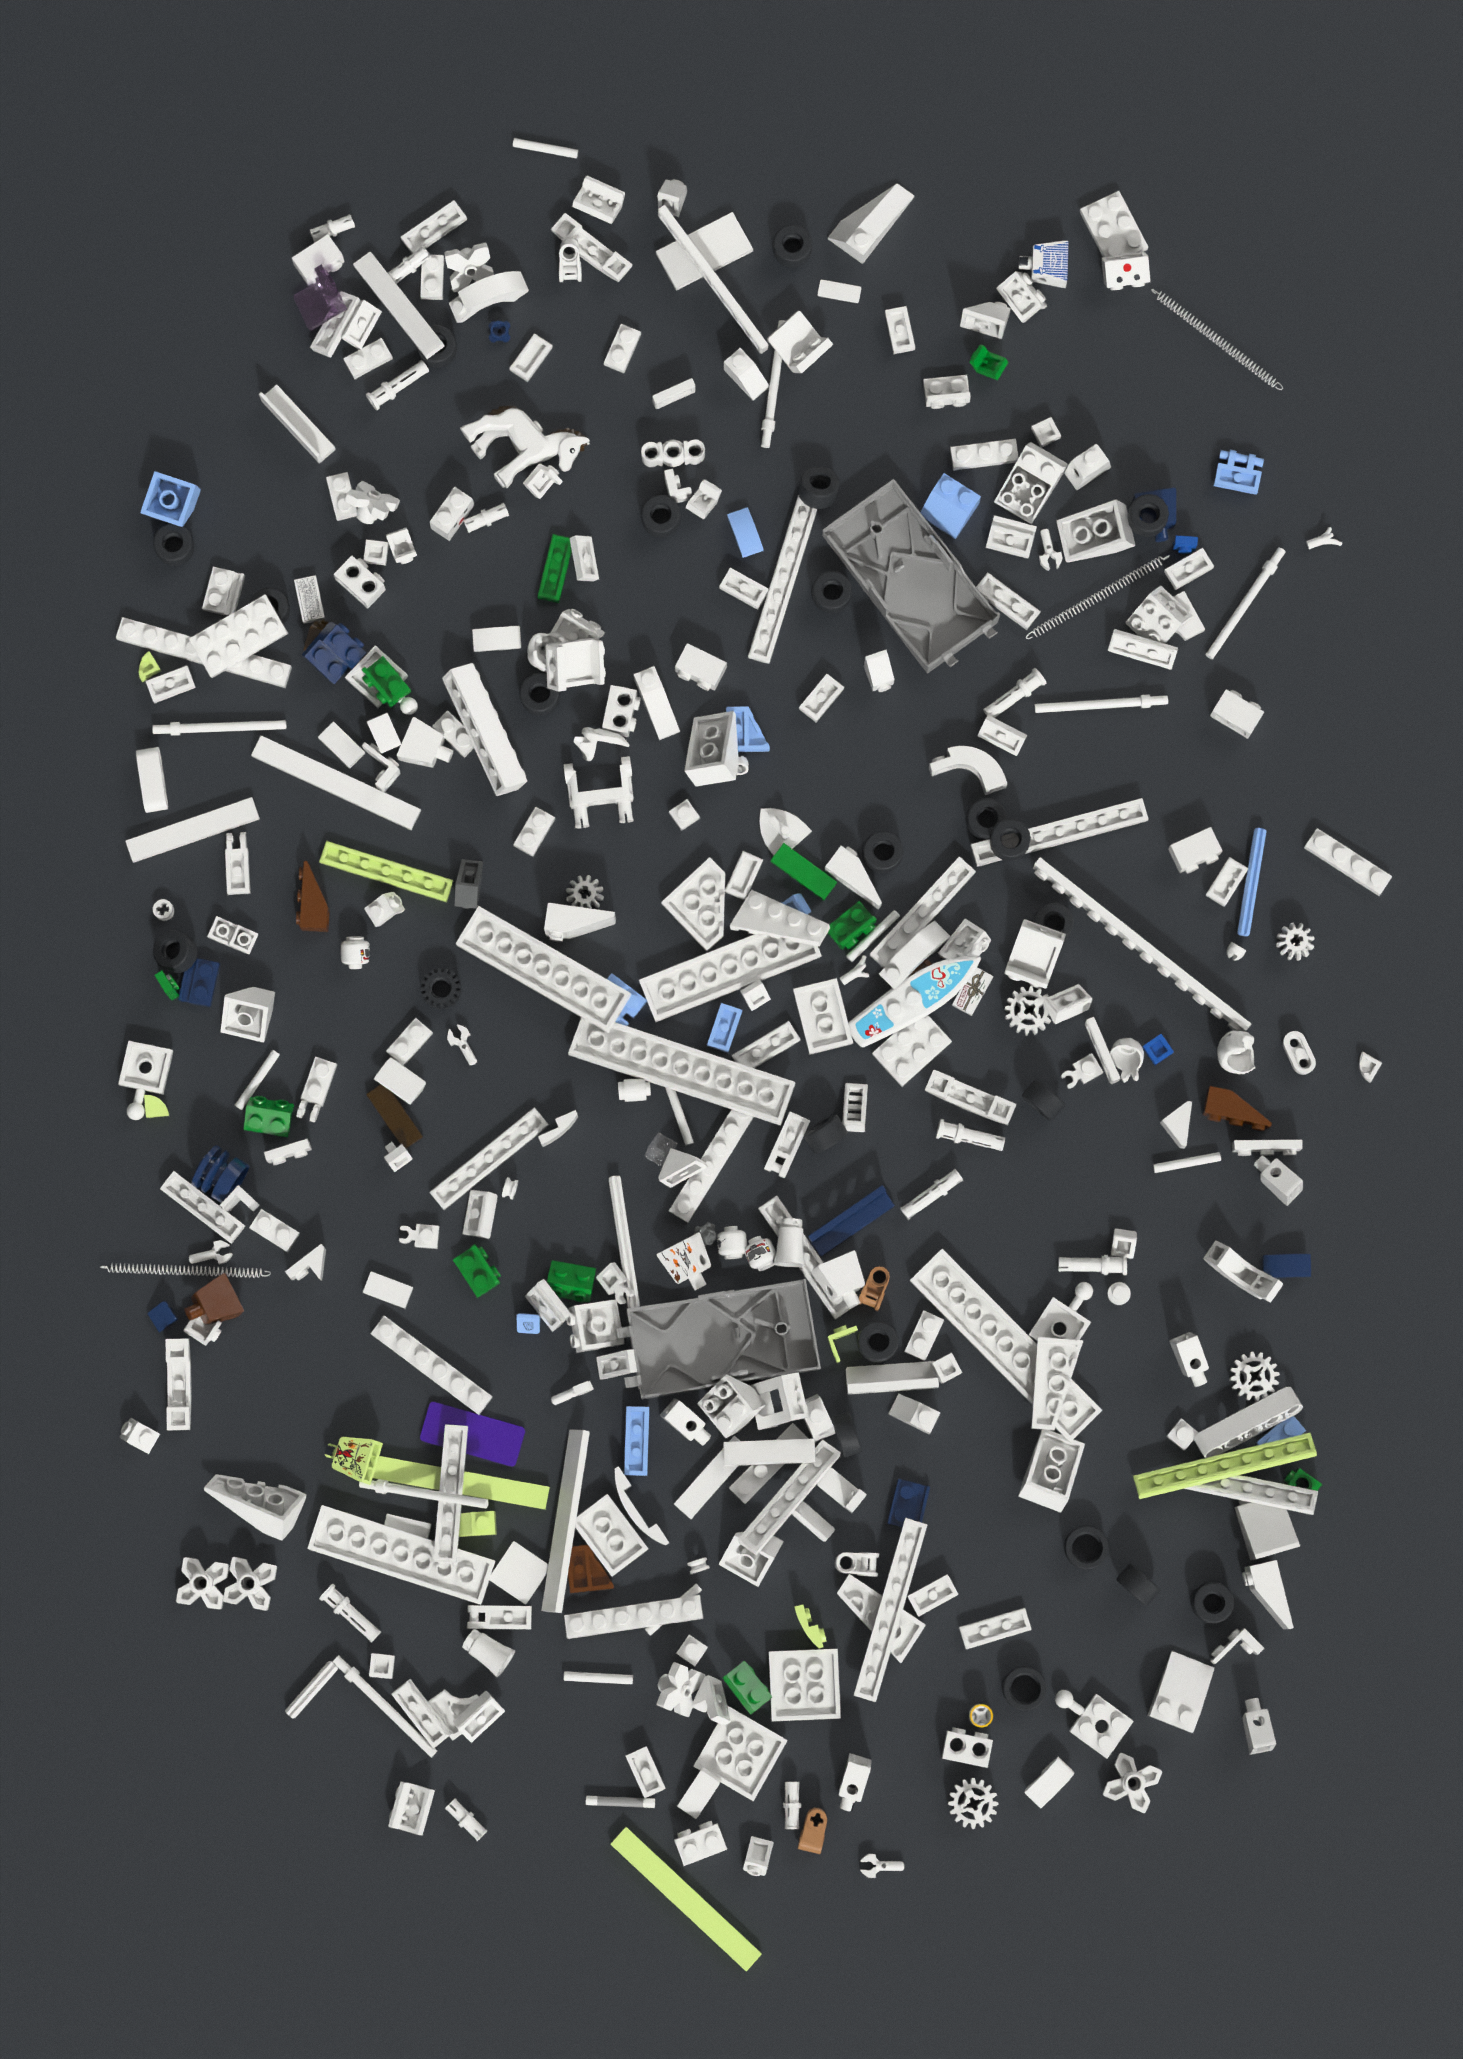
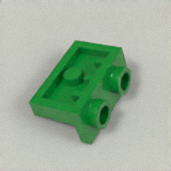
M384 656L367 669L366 667L361 669L364 675L361 677L369 688L373 686L376 689L377 693L375 695L383 705L387 703L391 708L411 692V689Z
M858 901L829 925L828 935L841 950L845 947L850 949L858 942L857 938L861 934L867 935L876 928L874 924L877 919Z
M474 1244L470 1249L453 1259L477 1298L500 1284L498 1278L501 1275L494 1265L489 1267L486 1259L489 1257L483 1247L477 1248Z

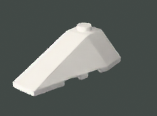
M895 184L841 220L829 235L828 240L863 264L913 200L914 195L899 184Z
M218 1474L204 1487L205 1492L259 1531L281 1541L293 1529L306 1499V1494L288 1486L269 1487L265 1486V1482L260 1481L257 1484L245 1483L242 1478Z

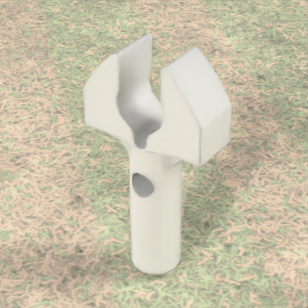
M1042 529L1040 533L1045 553L1039 557L1040 565L1049 571L1048 559L1051 556L1055 560L1056 569H1058L1062 562V554L1053 550L1049 530Z
M457 1025L462 1033L461 1040L455 1038L449 1029L447 1040L450 1045L459 1046L468 1064L474 1065L477 1059L467 1043V1037L471 1036L468 1029Z
M219 1240L214 1242L212 1250L190 1255L189 1261L193 1264L216 1259L220 1265L227 1263L233 1254L229 1253L224 1256L217 1254L221 1248L230 1247L228 1243Z
M590 1381L576 1385L567 1391L552 1396L551 1401L554 1405H557L572 1397L585 1394L593 1390Z
M867 1854L860 1860V1862L869 1861L876 1865L871 1870L860 1869L868 1878H876V1873L879 1871L904 1870V1863L902 1861H879L876 1858V1854Z

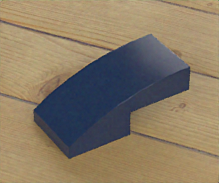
M1311 1254L1263 1255V1272L1274 1278L1311 1277Z

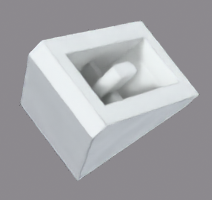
M388 713L366 721L381 753L401 745Z
M1191 1101L1184 1103L1160 1122L1178 1147L1183 1149L1187 1145Z
M670 1148L658 1178L660 1182L671 1188L708 1166L707 1163L695 1156Z

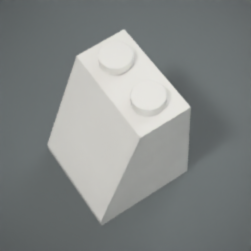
M1242 1500L1239 1501L1240 1506L1234 1507L1250 1560L1300 1547L1287 1509Z

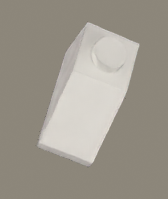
M665 180L657 195L658 209L665 205L672 215L679 217L687 194V186L679 180Z
M741 348L724 361L725 372L752 401L769 388L767 381L756 364Z
M887 650L865 657L864 669L872 691L878 690L883 692L890 689L891 685L894 684V676Z
M898 1394L889 1412V1415L927 1434L931 1433L940 1412L901 1394Z

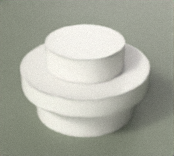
M1122 1282L1114 1283L1108 1289V1298L1113 1304H1125L1130 1298V1289Z

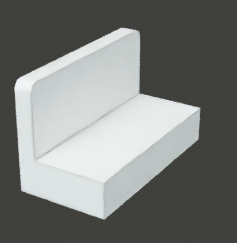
M239 1185L220 1204L228 1213L240 1200L253 1212L260 1206Z

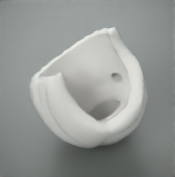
M556 633L535 634L528 644L529 662L539 670L547 672L546 644L565 642V639Z
M1233 1030L1226 1033L1221 1038L1217 1047L1218 1061L1221 1067L1228 1072L1245 1074L1255 1069L1254 1051L1252 1048L1254 1037L1245 1031Z

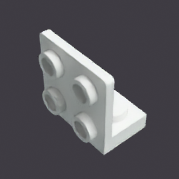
M800 311L795 312L767 338L768 342L793 373H803L833 345L829 338L819 336Z
M1159 586L1146 597L1126 621V624L1138 636L1166 644L1178 628L1188 622L1193 615L1162 586Z

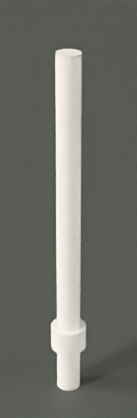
M779 320L778 328L786 321ZM774 350L765 419L762 420L761 430H763L761 447L770 448L771 435L775 429L774 413L782 358L776 350Z
M1278 547L1271 559L1265 562L1262 572L1205 654L1208 658L1213 659L1268 577L1273 575L1278 568L1277 564L1285 554V550Z
M1150 694L1140 695V697L1035 704V713L1134 706L1150 708L1151 705L1168 704V696L1150 697Z
M286 720L197 724L170 722V725H153V734L171 733V736L180 735V733L274 730L286 729L287 725Z
M382 1479L372 1480L371 1485L359 1482L360 1488L372 1489L376 1493L386 1494L390 1492L485 1509L488 1507V1499L392 1484L388 1480Z
M340 1656L333 1661L345 1674L344 1677L350 1683L353 1681L431 1758L434 1756L437 1750L433 1749L428 1741L359 1675L360 1672L354 1666L350 1667Z

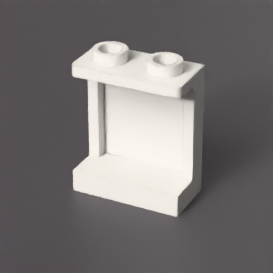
M587 638L546 644L547 688L555 691H566V687L586 684L603 685L606 674L603 659L605 653L603 641Z
M1024 919L1004 973L1013 980L1029 982L1035 988H1047L1066 934Z

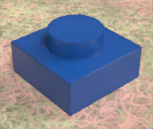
M1175 536L1173 550H1178L1179 553L1183 554L1195 551L1198 537Z
M1162 1034L1143 1046L1144 1051L1154 1065H1157L1174 1053Z

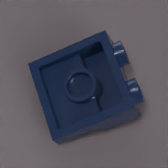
M330 621L302 653V656L325 678L335 684L348 668L353 669L366 652L362 649L364 644L356 637L352 639L347 635L350 631L343 624L339 623L337 625Z

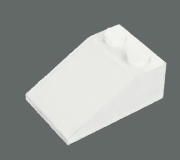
M1113 500L1057 520L1066 562L1117 553L1134 547L1135 541L1132 529L1128 523L1126 505L1118 500Z
M730 711L695 717L689 742L685 773L695 786L736 780L739 759L735 712Z
M548 903L544 931L546 937H550L549 940L563 942V939L569 940L614 925L616 923L615 912Z
M1042 1429L1018 1496L1061 1512L1068 1502L1085 1444L1074 1439L1069 1442L1061 1434Z
M1277 1560L1244 1567L1245 1572L1242 1573L1245 1586H1249L1251 1592L1282 1629L1294 1628Z
M1171 1651L1147 1716L1193 1733L1204 1704L1214 1667Z

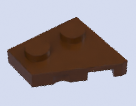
M589 1545L573 1546L568 1569L570 1593L614 1589L612 1581Z

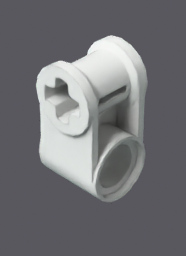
M567 238L560 244L559 280L563 282L564 280L577 279L578 282H582L579 244L576 240ZM572 247L575 249V252L570 255L566 254L564 248Z
M865 1552L841 1553L835 1559V1567L841 1573L878 1577L876 1561L879 1554ZM843 1556L849 1557L852 1562L851 1567L847 1570L840 1566V1559Z

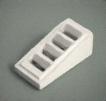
M845 1083L842 1123L847 1131L865 1132L868 1084ZM849 1092L863 1093V1095L852 1096L849 1095ZM849 1101L862 1102V1105L849 1104ZM848 1110L861 1111V1114L848 1113Z

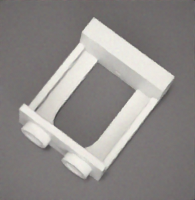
M799 1372L781 1375L750 1385L766 1403L755 1415L758 1430L777 1427V1425L809 1417ZM776 1389L779 1390L783 1411L774 1413L770 1391Z

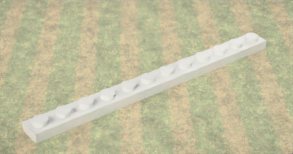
M1042 858L1037 860L1033 867L1036 870L1034 873L1040 879L1050 881L1053 884V889L1058 893L1068 895L1071 898L1070 902L1077 908L1083 907L1087 910V915L1095 922L1101 921L1106 925L1104 927L1106 931L1113 936L1116 934L1120 936L1125 946L1131 950L1135 948L1141 953L1140 957L1149 964L1153 962L1158 966L1157 970L1167 978L1168 976L1172 977L1176 981L1175 985L1183 991L1188 990L1191 992L1196 1002L1201 1005L1205 1003L1211 1008L1210 1012L1218 1019L1224 1018L1229 1022L1228 1026L1232 1030L1246 1031L1251 1025L1249 1021Z

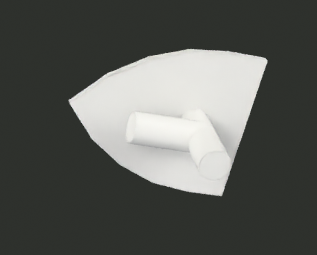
M765 808L760 811L761 835L773 855L776 854L783 843L793 849L812 832L804 822L787 811L774 808Z

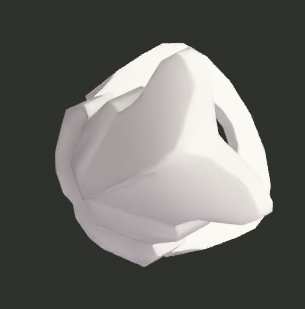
M585 727L582 730L584 737L575 736L573 741L581 749L583 758L587 761L593 759L597 741L629 747V743L618 733L600 728Z

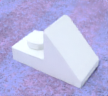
M320 1244L286 1270V1274L291 1280H300L309 1273L307 1269L311 1267L322 1281L326 1254L325 1247Z
M705 1676L692 1703V1707L699 1711L707 1712L711 1720L725 1725L731 1722L722 1682L712 1676Z

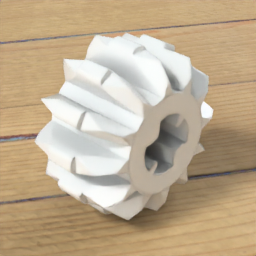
M587 875L586 881H583L582 877L578 876V884L573 880L570 882L573 888H567L566 892L571 894L567 897V902H573L571 906L587 907L592 909L591 905L596 908L600 907L596 900L602 901L604 896L599 894L603 891V887H596L599 883L597 879L590 883L591 876ZM583 890H588L590 897L586 896L587 898L583 899L580 892L584 893Z
M1290 923L1289 929L1284 926L1281 929L1283 934L1279 933L1277 935V938L1281 941L1276 944V947H1284L1280 954L1284 955L1288 952V960H1291L1293 955H1295L1296 960L1299 961L1301 960V954L1307 957L1309 955L1308 950L1314 948V945L1309 942L1315 938L1314 936H1307L1311 930L1307 928L1303 931L1302 923L1298 925L1297 929L1294 923ZM1294 937H1296V940H1300L1297 946H1294L1295 943L1291 944L1290 942Z

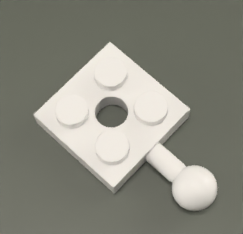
M374 646L345 678L371 703L379 708L382 703L375 695L377 691L373 686L369 688L361 677L364 675L361 669L364 667L367 669L384 656L403 681L408 677V674L377 646ZM404 697L398 701L400 709L404 714L412 715L417 711L418 704L415 699Z
M128 1041L118 1084L136 1089L134 1102L127 1107V1115L132 1120H139L144 1116L145 1109L142 1102L145 1091L164 1094L173 1050ZM143 1062H150L152 1064V1069L147 1074L140 1071V1065Z
M1087 1282L1079 1283L1075 1288L1076 1296L1069 1307L1053 1297L1028 1336L1037 1341V1337L1080 1340L1091 1322L1076 1311L1083 1300L1091 1298L1093 1294L1092 1286ZM1060 1322L1065 1325L1066 1332L1063 1335L1054 1333L1053 1326L1055 1323Z
M1060 1690L1055 1696V1702L1059 1707L1069 1708L1079 1715L1069 1732L1106 1759H1108L1134 1722L1097 1694L1093 1696L1085 1708L1073 1700V1695L1068 1690ZM1098 1720H1105L1107 1722V1729L1103 1733H1099L1095 1729V1724Z

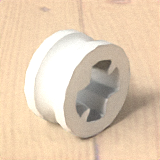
M161 899L154 904L153 913L159 920L167 921L173 917L174 907L168 900ZM166 905L169 911L161 915L158 909Z
M507 1177L502 1197L509 1196L510 1199H514L518 1180L511 1181Z
M707 1558L687 1563L691 1567L690 1574L709 1569V1565H706Z

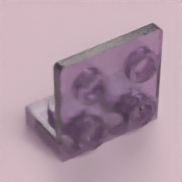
M322 264L314 268L318 276L315 278L316 283L294 295V300L309 330L315 329L347 310L332 276Z

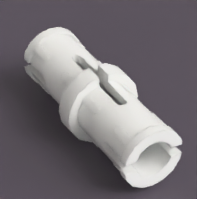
M348 214L334 221L328 220L327 224L310 229V233L315 243L327 234L336 237L337 233L354 228L355 225L351 215Z
M421 246L415 253L403 258V262L389 271L388 274L397 284L411 272H416V268L430 259L431 256L424 246Z
M501 503L487 511L483 509L480 514L463 521L468 533L485 525L489 527L492 525V522L506 516L508 517L509 514L505 504Z
M785 1782V1803H783V1808H785V1829H799V1808H801V1803H799V1782Z
M456 1798L445 1808L459 1822L458 1825L461 1828L464 1827L476 1841L487 1832L473 1817L474 1814L472 1812L469 1813Z

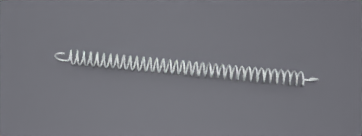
M1165 293L1159 299L1157 298V300L1163 299ZM1178 303L1172 308V309H1174V311H1175V309H1176ZM1190 313L1185 319H1187V322L1190 321V325H1192L1191 322H1192V320H1193V318H1194L1195 316H1193V317L1188 321V319H1189V317H1190V315H1191V313ZM1199 321V323L1196 324L1195 326L1193 325V327H1196V326H1197V328H1198V326H1199V324H1200L1201 321ZM1204 323L1198 328V329H1200V332H1202L1201 329H1202ZM1206 326V327L1203 329V330H1204V331H1203V335L1206 334V333H1204V332H1205V330H1206V328H1207L1208 326ZM1212 331L1208 336L1206 335V337L1210 336L1211 338L1214 331ZM1217 333L1211 338V339H1213V342H1215L1214 339H1215ZM1225 341L1221 346L1219 345V347L1223 346L1224 348L1227 341ZM1230 343L1224 348V349H1226V352H1228L1227 349H1228ZM1238 351L1234 356L1232 355V357H1235L1236 355L1238 356L1240 351ZM1251 361L1247 366L1245 365V367H1248L1249 365L1251 366L1253 361ZM1264 371L1260 376L1258 375V377H1261L1262 375L1264 376L1266 371Z
M1159 556L1163 560L1169 558V556H1166L1165 558ZM1151 561V563L1148 562L1149 564H1151V566H1152L1153 569L1155 570V568H1154V566H1153V564H1152V561ZM1133 571V573L1130 572V576H1129V577L1131 578L1132 582H1134V581H1133V579H1132V577H1131V574H1133V576H1134L1135 579L1137 580V578H1136V576H1135V574H1134V571ZM1126 575V577H1123V580H1122L1123 583L1125 584V586H1127V585H1126V583L1124 582V578L1128 581V578H1127V575ZM1112 583V586H1111V587L1113 588L1114 592H1116V591H1115V589H1114V587H1113V584H1114V585L1117 587V589L1119 590V588H1118V586H1117V583H1116V584H1115V583ZM1108 586V587H1105V590H1104V591H1105V593L1107 594V596L1109 597V595H1108V593H1107V591H1106V588L1110 591L1111 594H1112V592H1111V590H1110V587ZM1098 591V594H1097V593H1094V596H1093V597L1095 598V600H1096L1097 603H1098V601H1097V599H1096L1095 594L1100 598V596H1099V592H1100V591ZM1087 597V600H1086V599H1084V600L1087 601V603H1088L1089 606L1091 607V605H1090V603H1089V601H1088V598H1089V597ZM1069 608V610L1066 609V613H1065V614L1067 615L1068 619H1069V616H1068V614H1067V611H1068V612L1071 614V616L1073 617V615H1072V613H1071V611H1070V608ZM1062 612V614H1059V617H1058V618H1059L1060 621H1061L1060 615L1064 618L1063 612ZM1048 620V623H1047V624H1048V626L1050 627V629H1052V628H1051V626H1050V624H1049V621H1050V622L1053 624V626L1055 627V625H1054V623H1053V620H1052V621H1051V620ZM1041 624V627H1040V626H1037V629H1036V630L1038 631L1039 634H1040V632H1039L1038 627L1043 631V629H1042V625H1043V624Z
M111 1263V1269H112V1272L114 1273L115 1270L113 1271V1265H112V1263ZM137 1263L136 1271H134V1264H133V1265H132V1271H133L134 1273H136V1272L138 1271V1273L140 1274V1272H139V1270H138V1263ZM128 1264L127 1272L128 1270L130 1272V1264ZM145 1264L144 1273L145 1271L147 1273V1264ZM171 1265L170 1273L172 1272V1274L174 1275V1274H175V1271H176V1274H177L176 1265H175L174 1273H173V1271H172V1265ZM185 1265L183 1267V1272L181 1275L185 1273ZM179 1266L178 1274L179 1272L181 1274V1266ZM196 1266L195 1275H196V1273H197L198 1276H199L200 1274H202V1276H204V1274L202 1273V1266H201V1268H200V1273H199V1274H198V1266ZM232 1267L230 1268L229 1276H230V1274H231L232 1277H234V1275H236V1277H238L239 1274H240V1277H242V1276H241V1273H240V1267H239L238 1275L236 1274V1267H235V1269H234V1274H233V1275H232ZM243 1268V1273H244V1277H245V1278L247 1277V1275L249 1276V1268H247V1274H246V1276H245V1270H244V1268ZM253 1268L251 1270V1275L249 1276V1278L253 1275ZM260 1268L259 1277H260V1274H261V1276H269V1275H262V1270H261V1268Z

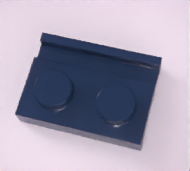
M197 958L193 966L184 971L178 1000L211 1007L220 963Z
M898 1479L887 1524L903 1527L905 1518L922 1523L930 1487Z

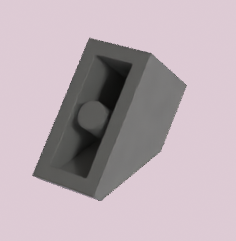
M461 859L455 886V906L477 909L483 861Z

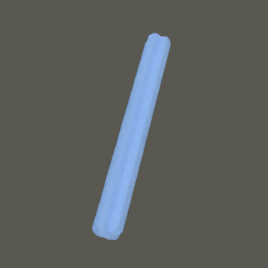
M1255 828L1253 833L1237 934L1240 936H1249L1266 837V830L1263 828Z

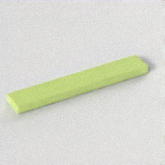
M326 841L319 861L321 864L447 902L454 882L445 877Z

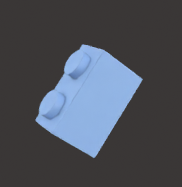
M154 471L140 513L183 527L194 511L201 489L195 484Z
M943 473L920 513L926 521L956 539L979 505L981 496Z

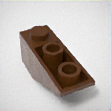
M304 861L303 867L299 869V880L302 881V889H298V902H301V911L296 913V924H300L302 931L328 932L330 909L308 862Z
M1212 1086L1207 1089L1202 1115L1208 1116V1120L1220 1122L1221 1119L1228 1120L1230 1125L1240 1127L1243 1124L1252 1125L1251 1129L1257 1131H1265V1128L1269 1129L1272 1123L1233 1091Z

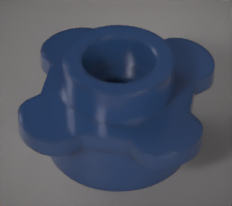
M507 321L490 322L491 334L489 335V340L493 343L496 341L508 342L510 340V323Z

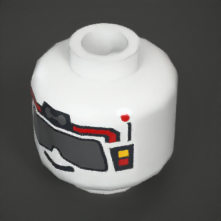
M362 936L346 937V940L341 943L342 963L348 964L349 969H361L362 964L370 961L369 942L364 940Z
M761 1236L750 1239L748 1241L749 1245L745 1248V1255L751 1268L763 1271L774 1266L776 1251L772 1241L768 1238L762 1239Z

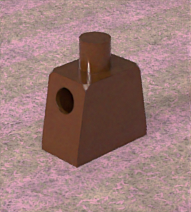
M225 1273L195 1292L191 1297L194 1305L185 1308V1313L190 1321L201 1317L205 1325L214 1324L218 1320L221 1322L237 1318L244 1312Z

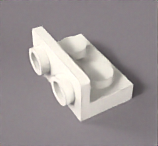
M1015 271L996 289L1020 321L1024 323L1037 311L1047 307V304L1044 302L1046 298L1040 290H1035L1032 286L1033 281L1027 273Z
M967 375L923 380L926 407L931 406L933 409L943 408L944 405L953 404L955 407H961L966 405V403H970L971 396Z
M575 609L563 611L551 633L561 635L565 642L587 638L599 640L605 632L601 630L599 624L593 621L588 622L582 618L583 615Z
M964 919L938 954L945 960L961 956H980L988 948L991 939L984 930Z
M708 1821L699 1825L700 1830L691 1833V1830L687 1829L677 1833L678 1838L674 1839L684 1866L727 1850L718 1823L713 1824L712 1821Z

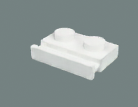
M994 516L986 548L1029 558L1037 526Z
M213 567L202 609L228 616L236 612L245 575Z
M544 1279L538 1282L525 1295L526 1299L552 1332L559 1328L571 1315Z

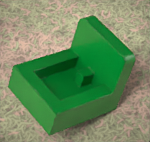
M980 344L977 350L973 352L970 363L977 373L998 380L1008 361L1005 357L989 352L984 345Z

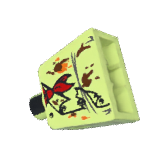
M341 1437L338 1446L333 1444L327 1445L325 1456L333 1459V1469L359 1482L371 1485L383 1443L372 1439Z

